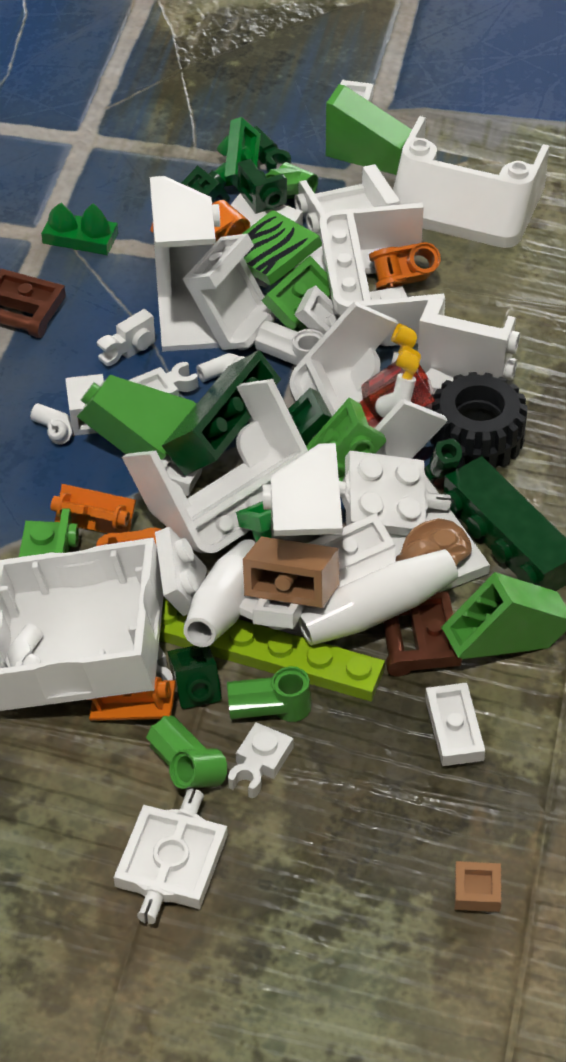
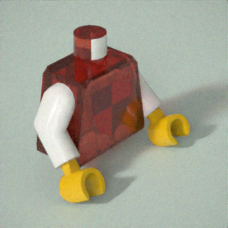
M401 323L397 324L391 337V342L400 345L399 351L393 353L391 365L361 385L363 400L358 403L362 406L367 422L375 418L379 423L401 399L422 407L435 401L431 380L419 363L421 354L412 349L417 341V335L414 330Z

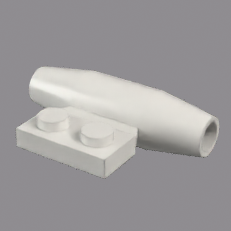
M374 513L343 527L342 534H327L308 543L339 548V586L323 608L309 607L303 611L298 623L306 641L311 646L360 633L419 606L457 580L458 570L450 553L445 549L396 562L395 543L377 513Z
M243 540L223 555L215 563L194 594L184 625V635L191 644L198 647L210 646L236 623L240 615L253 620V624L265 625L271 629H294L306 605L244 595L243 558L255 545L256 541Z

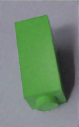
M338 84L326 103V157L360 166L375 164L379 171L397 175L402 149L412 129L347 86Z
M109 375L100 386L93 382L80 399L85 403V406L77 417L125 454L157 451L160 459L163 460L168 453L162 445L195 407L196 403L189 399Z
M494 572L441 628L457 657L461 659L548 649L566 632V605L557 591Z

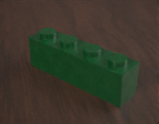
M260 350L229 365L162 445L185 476L217 461L251 418L237 386L242 383L273 379L277 385L281 380Z
M481 456L445 475L443 494L451 496L450 510L467 525L470 533L475 538H480L492 550L494 557L500 563H505L519 580L554 591L566 586V537L488 461Z

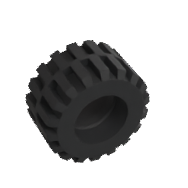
M469 372L468 376L459 374L453 377V381L446 380L442 383L441 389L436 390L434 400H432V411L446 416L448 420L430 439L431 443L434 444L433 449H435L437 442L454 438L462 448V457L457 468L481 456L495 469L496 465L502 467L508 465L510 459H515L519 455V451L524 443L527 419V405H525L526 398L524 394L519 393V388L515 384H507L508 379L501 376L495 378L493 374L486 372L484 375H477V372Z

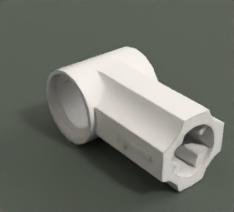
M266 320L259 327V332L255 338V348L292 363L295 368L321 339L323 334L315 329H304L297 332Z

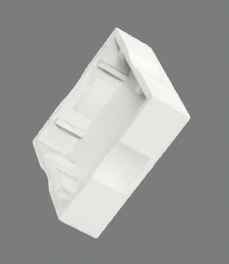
M154 538L100 545L76 552H52L0 560V711L154 691L164 597L157 546ZM26 624L35 625L41 630L43 637L31 653L37 655L41 662L24 665L22 661H16L15 666L11 667L7 657L9 646Z

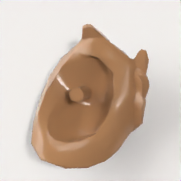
M440 518L425 521L411 530L405 538L401 553L396 556V562L445 549L450 553L457 567L458 562L471 554L472 546L465 531L456 523Z

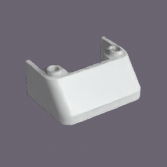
M419 116L403 146L393 187L394 193L400 200V205L423 203V229L501 248L516 246L521 241L545 188L549 146L542 145L533 165L523 161H514L506 164L499 175L436 161L437 148L432 142L425 139L426 117Z
M166 176L150 177L162 352L220 348L219 343L183 281V278L209 251L213 244H216L214 227H220L219 204H212L210 196Z
M423 203L333 210L321 216L319 233L333 308L340 316L355 301L396 319L398 324L401 323L414 330L417 335L416 343H418L419 322L430 297L444 300V316V294L371 300L366 274L376 273L374 262L369 259L371 252L387 247H402L422 242ZM393 331L388 335V337H387L380 345H382V346H395V345H398V344H396V343L391 342V337H392Z
M353 301L294 368L290 377V390L295 401L309 388L318 391L332 416L349 397L356 402L360 401L369 426L383 433L386 438V443L376 454L412 459L448 420L442 414L405 399H401L382 420L380 419L367 389L370 387L369 381L380 374L381 364L376 349L395 329L398 322L390 316Z
M273 379L242 383L237 386L253 419V422L243 427L237 435L236 446L244 463L189 498H186L180 485L170 479L157 451L128 453L122 457L151 514L166 527L169 526L180 539H187L192 549L196 552H218L249 532V529L239 527L236 512L263 501V485L271 484V475L308 451Z
M336 443L316 445L271 475V484L263 485V510H271V538L309 543L327 534H342ZM298 622L294 629L286 628L279 630L297 636H304Z

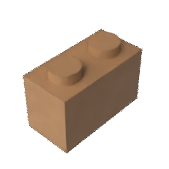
M261 536L243 558L244 595L323 608L339 586V548Z

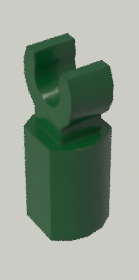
M255 126L254 128L261 133L258 160L262 164H266V170L269 172L271 169H277V164L285 162L291 164L290 153L283 149H278V145Z
M454 438L437 442L429 465L424 467L425 475L432 484H434L436 479L445 477V475L455 471L462 457V448Z

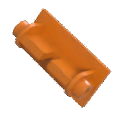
M62 484L60 495L53 496L50 509L56 512L54 522H60L62 508L71 509L72 523H77L81 528L103 533L130 532L136 499Z
M156 677L154 691L86 699L92 700L89 720L162 719L163 716H171L176 681H162L161 677Z

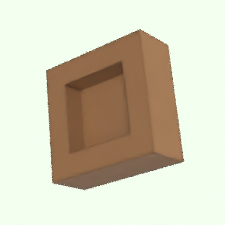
M456 861L455 910L500 912L501 863Z

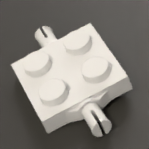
M349 451L345 456V476L343 481H339L340 497L346 509V526L377 513L388 533L408 535L413 528L426 521L427 508L449 510L451 504L450 495L428 492L425 484L424 460L358 451Z
M192 788L186 790V795L179 810H163L143 805L114 875L115 887L145 896L141 909L137 914V918L143 923H146L147 918L148 924L156 922L162 902H174L197 909L201 908L228 833L227 826L206 821L197 815L204 798L203 793L197 789L195 794Z

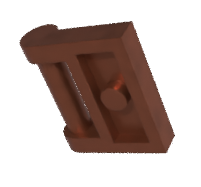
M1 268L0 305L34 315L29 317L0 309V324L26 330L30 336L42 338L46 332L48 322L66 297L65 285Z
M438 592L419 606L383 622L389 652L386 664L390 675L404 676L411 670L461 666L462 659L457 657L441 628L453 615L449 592ZM402 615H410L416 650L405 651L399 623V617Z

